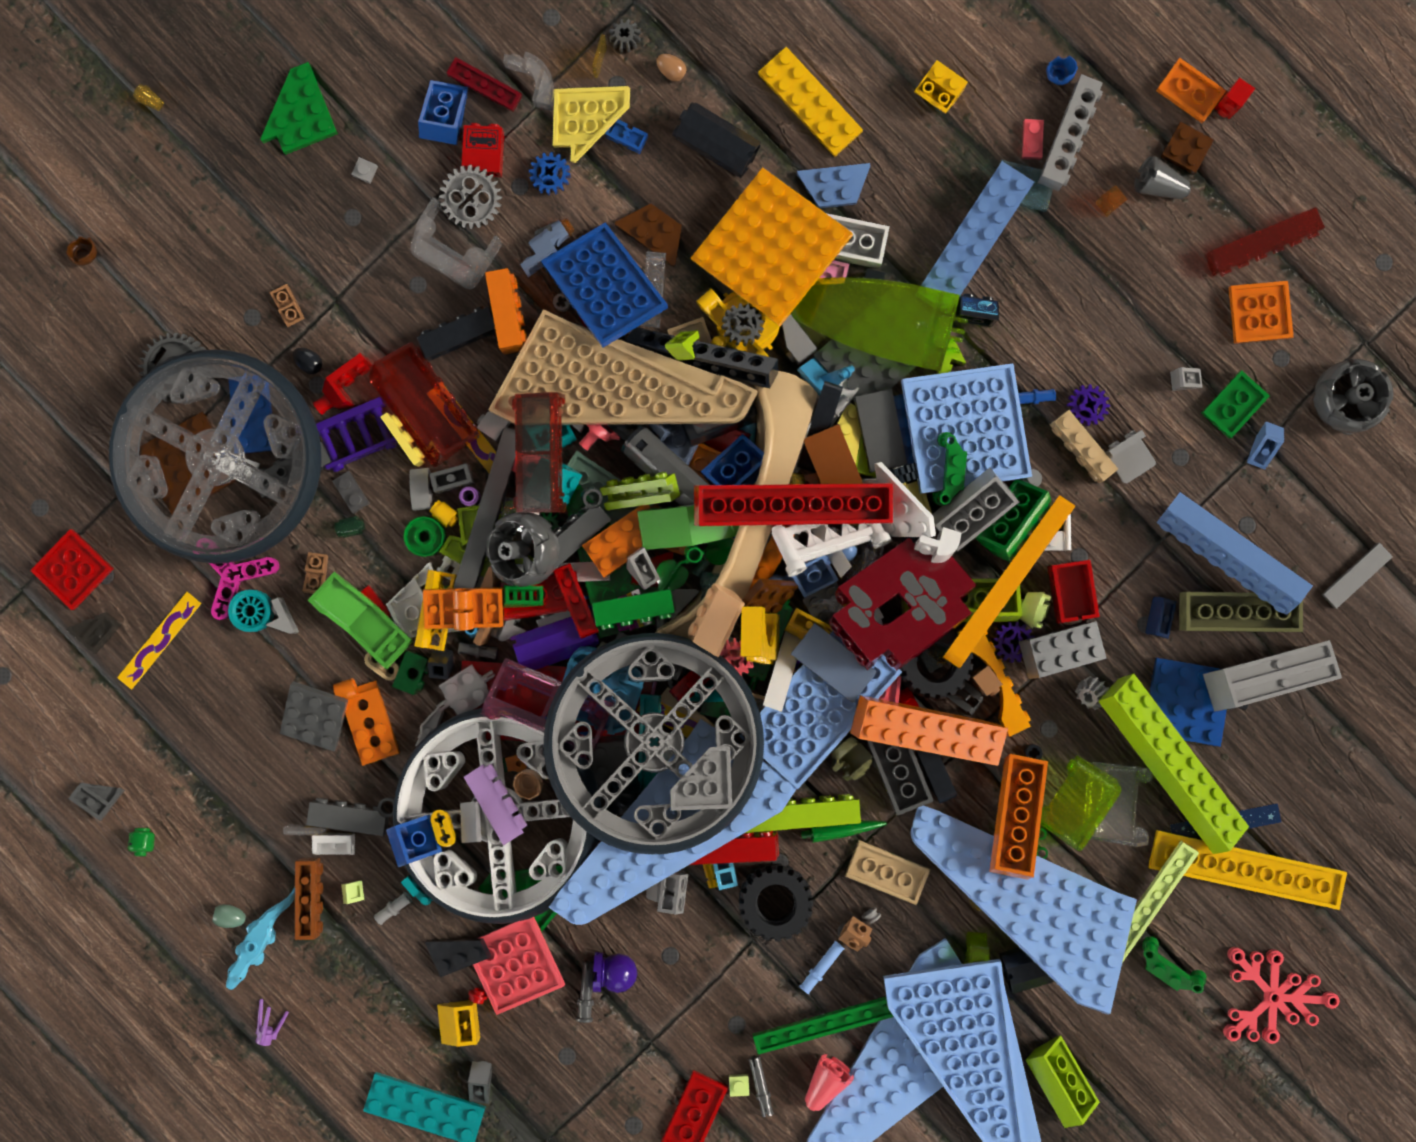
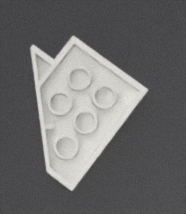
M882 462L875 463L876 478L863 479L862 482L863 484L893 483V523H881L884 531L888 532L890 537L936 536L933 515Z

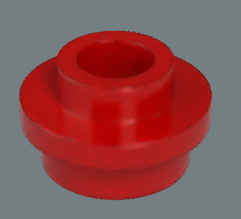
M480 988L469 990L468 993L469 1000L477 1004H483L484 1000L488 997L485 991Z

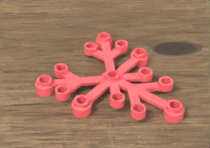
M1231 947L1227 952L1228 959L1235 964H1239L1246 971L1233 969L1230 972V978L1235 982L1254 980L1264 992V1000L1252 1011L1238 1010L1236 1008L1229 1009L1228 1017L1233 1021L1242 1019L1236 1025L1228 1024L1224 1027L1223 1034L1230 1041L1239 1040L1241 1032L1247 1026L1246 1037L1252 1042L1258 1041L1260 1034L1257 1031V1017L1268 1008V1026L1262 1030V1038L1270 1044L1278 1042L1280 1034L1276 1030L1277 1007L1285 1015L1287 1022L1292 1025L1299 1022V1016L1292 1012L1284 1002H1291L1305 1017L1306 1023L1311 1026L1317 1025L1319 1018L1314 1013H1311L1303 1003L1323 1004L1330 1009H1334L1339 1005V997L1331 991L1323 993L1322 996L1303 995L1312 986L1318 987L1320 985L1321 979L1315 974L1308 975L1307 980L1291 994H1286L1285 992L1293 985L1298 986L1301 983V977L1296 973H1290L1287 979L1278 986L1279 965L1284 960L1282 953L1278 950L1271 949L1266 953V961L1271 964L1270 987L1260 976V964L1264 960V956L1260 952L1253 951L1250 954L1251 965L1246 961L1245 953L1240 948ZM1237 953H1240L1239 959H1235ZM1259 954V959L1255 961V955ZM1278 956V961L1274 962V957ZM1235 973H1239V977L1237 979H1234ZM1294 976L1297 977L1296 982H1292ZM1316 977V982L1312 984V978ZM1276 994L1277 998L1272 1000V996ZM1334 998V1002L1330 1004V999ZM1236 1011L1237 1016L1232 1017V1013ZM1295 1015V1019L1290 1021V1017ZM1314 1016V1021L1309 1022L1310 1017ZM1236 1031V1035L1231 1037V1033ZM1252 1032L1256 1034L1254 1038H1250ZM1274 1033V1038L1270 1039V1035Z

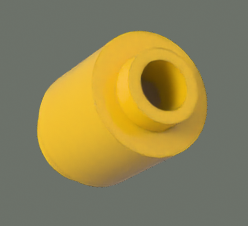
M440 500L429 511L432 513V517L445 528L448 526L453 527L459 520L457 518L458 513L447 503Z

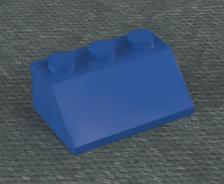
M742 434L701 471V474L710 485H753L757 481L764 452Z

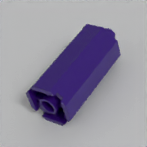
M572 617L511 637L512 641L516 640L513 648L520 666L525 667L522 670L523 674L569 659L581 646L597 648L596 645L599 644L596 633L580 639Z

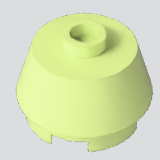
M1028 592L1025 599H1021L1022 617L1020 620L1032 629L1033 627L1041 629L1043 624L1040 622L1047 616L1050 603L1047 601H1050L1052 596L1046 595L1045 592Z

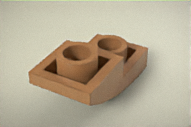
M288 284L270 292L287 327L305 319Z
M308 552L304 570L306 576L302 590L304 593L314 594L326 581L328 555Z

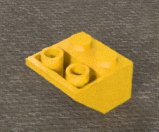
M936 60L914 92L946 114L962 94L968 81Z
M469 1000L438 1004L441 1044L456 1047L477 1045L480 1040L477 1003Z

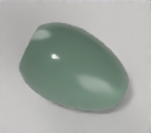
M222 904L215 907L212 922L222 928H235L244 924L246 915L235 906Z

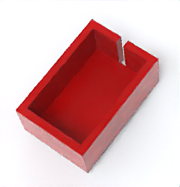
M1091 560L1047 566L1056 623L1100 617Z

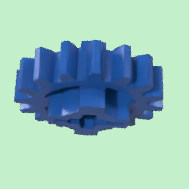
M550 152L549 156L543 153V158L536 157L537 163L531 162L534 169L529 170V173L533 175L530 177V181L535 182L533 184L535 189L540 187V193L546 190L547 195H550L551 191H554L556 195L557 189L564 191L563 184L569 185L566 178H571V174L568 173L570 167L566 165V159L561 160L560 154L554 157L553 152ZM541 168V174L538 177V170ZM561 170H562V172H563V173H562V177H561V179H559V174L561 173ZM547 172L553 173V176L547 175Z

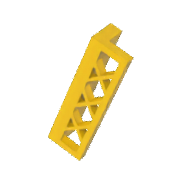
M428 570L425 589H445L442 585L444 576L451 578L450 586L446 589L454 588L457 575ZM422 601L415 646L444 651L448 628L424 629ZM435 634H438L440 637L439 646L432 645V639Z

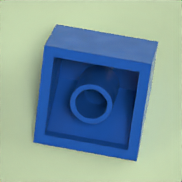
M430 814L386 830L398 867L442 852L441 846L435 838Z

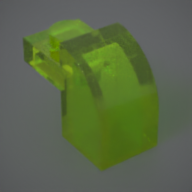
M967 932L965 964L988 961L987 933Z

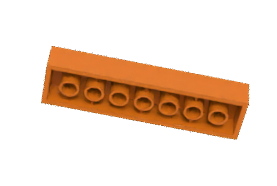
M860 695L850 733L858 739L998 766L1008 728L990 721Z

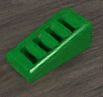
M504 585L503 608L544 605L543 586L519 587ZM521 592V600H517V593ZM525 592H529V600H525ZM533 592H537V601H533ZM509 593H513V600H509Z

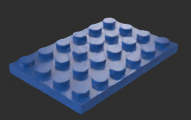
M606 222L541 261L542 266L602 348L668 308L665 300Z

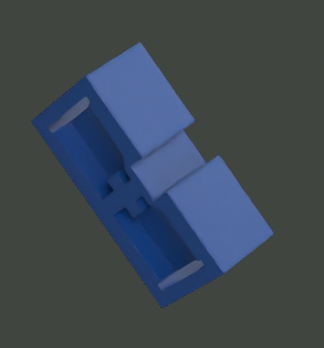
M619 119L615 122L614 127L612 125L605 133L607 139L617 144H623L638 154L641 153L648 139V133L635 127L631 130L628 128L627 123Z

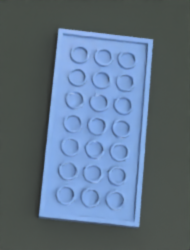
M832 631L830 635L844 645L841 637ZM885 656L878 659L872 667L877 673L860 695L879 699L902 673L900 669L896 671L894 667H891L887 663ZM802 665L791 678L782 712L766 706L760 712L764 732L763 759L794 787L799 789L851 730L859 696L853 703L850 702L809 668ZM740 734L739 737L744 741V736Z

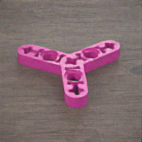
M202 538L197 542L196 548L201 555H206L203 552L210 553L208 550H203L204 543H210L208 547L211 551L215 552L214 554H226L212 539ZM266 557L240 564L231 562L217 566L216 564L209 563L221 576L211 608L212 616L217 620L227 619L229 617L228 607L230 601L237 594L240 582L275 574L279 570V562L275 558ZM268 561L274 564L271 567V571L270 569L260 568V566L268 565ZM249 565H253L256 568V572L252 576L246 572ZM231 570L233 572L241 571L242 575H235L234 579L228 577V574L231 573ZM226 587L230 588L232 592L229 598L222 596V591ZM219 601H228L229 603L223 605V603H219ZM223 605V610L225 611V614L220 615V613L217 612V609L222 608Z

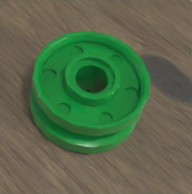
M425 516L417 517L410 521L403 535L404 543L408 550L422 557L433 556L440 552L447 538L443 525L435 518ZM424 531L429 534V540L426 542L421 540V534Z

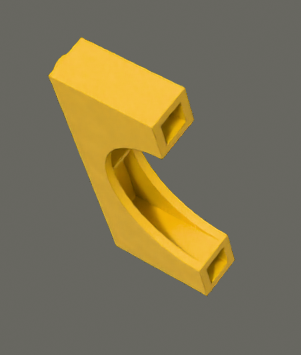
M742 607L741 657H746V661L763 665H774V661L777 660L779 654V614H765L764 607Z

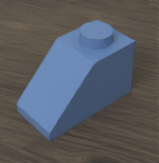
M1265 422L1256 435L1247 463L1266 469L1284 443V428Z

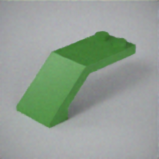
M694 504L637 511L642 546L645 550L694 546L736 537L739 526H694Z
M333 572L308 599L321 614L326 615L347 631L385 669H388L413 642L372 600L336 572Z

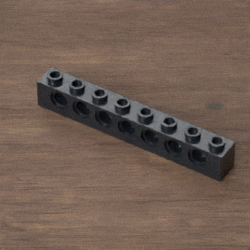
M636 327L625 340L627 343L677 360L665 348V344L675 337L674 335ZM695 341L692 345L694 359L677 360L719 376L769 389L778 375V359L701 341Z

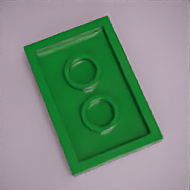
M1241 370L1201 414L1230 439L1270 395Z

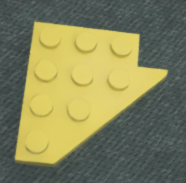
M629 86L554 89V148L571 147L570 161L576 163L630 108Z

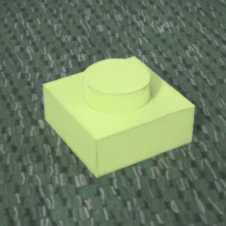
M361 880L341 884L344 904L364 900Z
M748 1074L729 1075L730 1097L749 1096Z

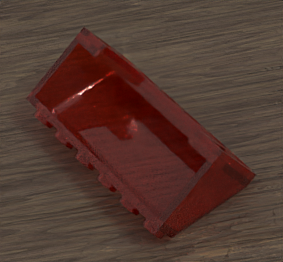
M412 341L373 363L369 373L372 385L394 415L400 419L405 430L411 435L432 466L437 467L478 437L477 426L471 423L466 411L462 407L460 408L454 395L448 392L443 380L437 377L432 365L426 362L421 350Z

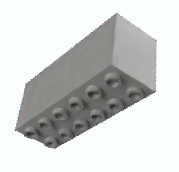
M1330 640L1203 674L1214 712L1240 707L1342 678Z

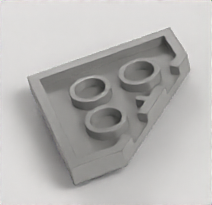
M710 747L670 790L671 811L732 808L730 747Z

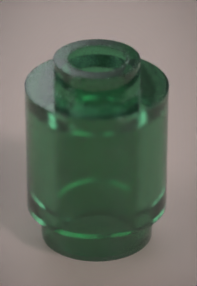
M359 516L340 519L339 522H335V531L338 537L347 538L361 535L363 530H365L364 521Z

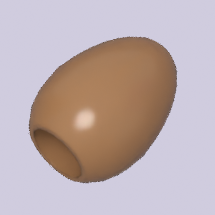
M660 54L656 60L660 72L671 81H680L687 71L684 62L674 55Z

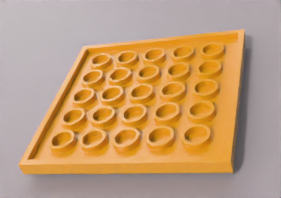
M762 167L693 254L691 260L780 327L851 239L853 233Z

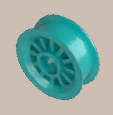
M244 590L237 593L230 601L228 615L230 621L237 629L245 632H257L268 627L266 624L272 622L274 613L271 606L273 604L271 598L262 591ZM250 606L255 608L253 616H250L248 613Z

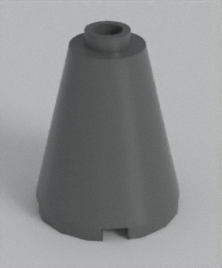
M1150 156L1143 162L1138 171L1141 175L1139 179L1135 178L1134 182L1135 192L1145 195L1183 199L1191 191L1190 182L1155 156Z

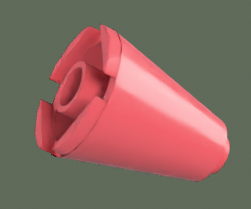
M824 1054L818 1061L805 1096L806 1106L812 1111L823 1109L849 1086L854 1079V1076L849 1074L850 1069L836 1057L829 1059L826 1058L827 1054Z

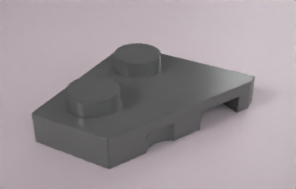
M80 783L68 799L99 821H102L125 790L123 788Z

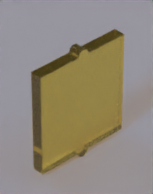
M601 34L592 64L595 78L599 76L607 48L606 38L603 34Z

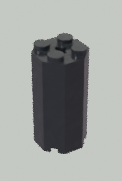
M692 102L687 110L684 109L679 118L681 123L677 125L672 134L676 137V140L739 178H742L748 171V166L754 161L761 147V141L696 102Z
M1020 947L999 953V958L1004 968V977L1013 994L1055 982Z

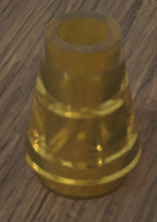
M138 85L133 93V97L136 98L137 102L157 111L164 105V101L147 85Z

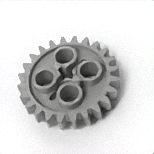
M463 165L460 167L461 172L455 168L453 169L455 175L448 173L447 176L450 180H443L446 187H440V190L445 193L439 197L445 199V201L440 205L447 207L444 213H451L448 218L449 220L454 217L456 218L455 224L461 221L464 228L469 223V227L472 229L475 223L480 228L481 222L484 225L488 224L487 218L491 221L494 220L492 213H499L495 207L502 206V204L497 202V200L502 199V196L497 195L501 188H495L498 181H491L493 174L486 176L487 169L480 172V166L473 170L472 165H469L466 170ZM467 178H472L475 181L474 188L467 186ZM482 184L483 188L473 196V199L462 209H459V206L469 197L468 194L473 193ZM455 191L459 192L462 196L460 202L453 198ZM481 192L488 194V202H483L480 199ZM468 206L475 208L476 213L474 216L468 214Z

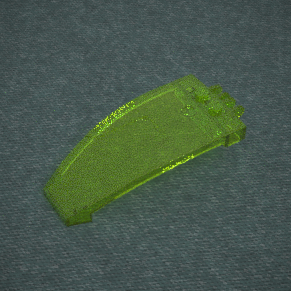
M852 277L819 278L791 313L796 321L842 344L878 357L936 371H941L946 351L960 353L958 348L947 347L949 339L955 342L963 341V338L950 335L951 332L965 333L963 329L952 328L954 320L960 323H967L968 319L955 316L960 296L958 294L903 282Z

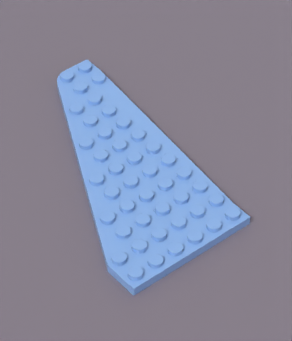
M702 719L699 720L691 734L684 741L682 755L693 765L710 747H716L715 728ZM673 754V756L668 760V762H671V761L674 760V758H675V755H674V754ZM763 761L756 787L750 799L737 817L720 833L695 847L668 854L633 853L615 848L601 841L559 891L549 908L572 924H587L779 814L797 788L775 768ZM681 764L678 768L681 775H685L689 770L686 764ZM670 769L658 772L621 818L638 823L634 818V812L639 806L671 804L670 790L680 779ZM668 808L666 811L667 818L675 819L677 811H671V808ZM640 809L637 817L639 820L645 821L648 819L649 813L646 809ZM681 810V817L678 821L688 818L700 810ZM655 823L652 826V831L656 835L661 834L664 830L661 823Z
M926 806L918 807L910 831L914 844L1077 1004L1105 1014H1111L1137 899L1117 893L1039 856H1036L1034 877L1026 880L991 873L989 870L994 836L938 810Z
M995 959L883 976L888 1009L982 1142H1041L1004 986L1001 960Z

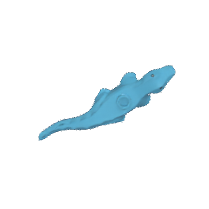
M295 887L287 898L268 909L259 919L246 927L248 934L244 941L235 949L238 959L228 969L226 988L232 990L243 981L250 965L255 964V966H259L264 961L263 951L268 944H272L275 941L276 931L273 928L278 916L294 901Z

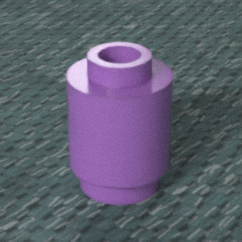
M465 487L460 491L459 499L462 504L468 507L477 506L481 501V494L473 487ZM474 494L473 500L469 501V495Z

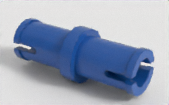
M1033 389L1031 392L1018 393L1020 404L1033 403L1035 405L1039 404V402L1056 400L1055 389L1041 391Z

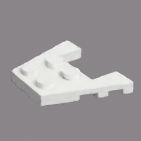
M432 563L426 564L386 604L394 622L410 638L417 635L423 601L421 587L426 585L428 570L435 571ZM448 628V633H449V632L462 631V630H454V628Z

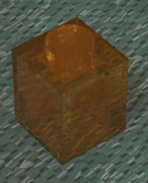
M1115 185L1095 203L1108 217L1128 199Z

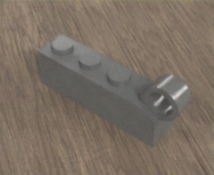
M585 488L581 494V499L584 503L581 506V510L577 514L570 515L566 520L567 523L553 531L558 538L560 549L559 559L554 565V570L611 521V518L599 506L602 502V494L597 488ZM590 492L597 493V500L593 503L586 501V496Z
M318 797L309 803L306 825L384 836L387 834L389 817L393 816V812H386L383 805L385 801H391L394 804V797L384 798L378 806L375 805L373 808L366 807V804L363 803L347 805V801L335 800V803L328 802L327 798Z

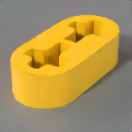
M436 810L431 815V824L436 841L440 846L450 847L456 841L451 817L446 811ZM439 815L445 817V819L442 820V824L440 822H437V819H439ZM444 831L445 834L450 835V838L447 839L448 842L442 841V838L445 837Z

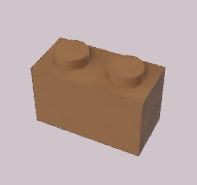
M980 665L969 674L971 675L969 680L982 693L981 695L993 696L1000 691L999 687L1003 685L987 665Z

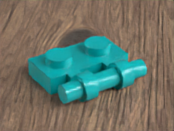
M411 875L401 882L413 897L416 896L421 904L428 905L433 901L415 883Z

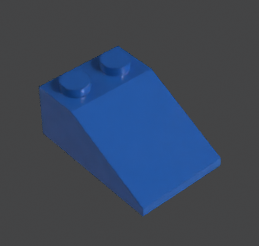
M430 80L418 121L419 138L457 145L462 127L468 87Z

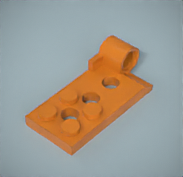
M351 678L333 684L335 695L348 699L345 715L362 766L399 754L400 750L377 681L357 687L355 680ZM362 699L368 702L366 710L359 708V701ZM368 717L374 720L372 728L365 726V719ZM372 736L379 737V746L375 747L371 744Z

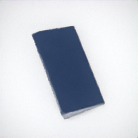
M1153 597L1145 631L1146 634L1169 639L1177 601Z

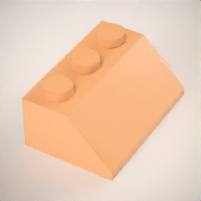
M713 583L712 587L706 592V599L703 605L698 608L695 622L688 629V636L693 643L719 657L745 603L734 591Z

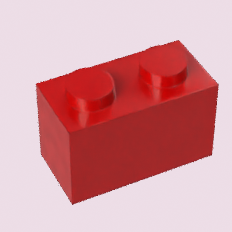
M1239 77L1224 93L1214 109L1217 110L1220 116L1230 119L1243 107L1255 88Z

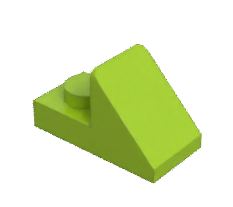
M698 330L678 333L665 344V348L677 360L694 359L692 345L700 338Z
M950 338L947 342L937 374L951 372L953 365L950 362L960 366L966 364L953 338Z

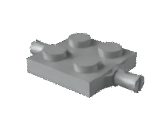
M471 664L439 685L444 693L445 700L436 705L437 709L441 712L450 706L457 715L475 709L493 697L486 682L496 677V675L491 670L482 676Z

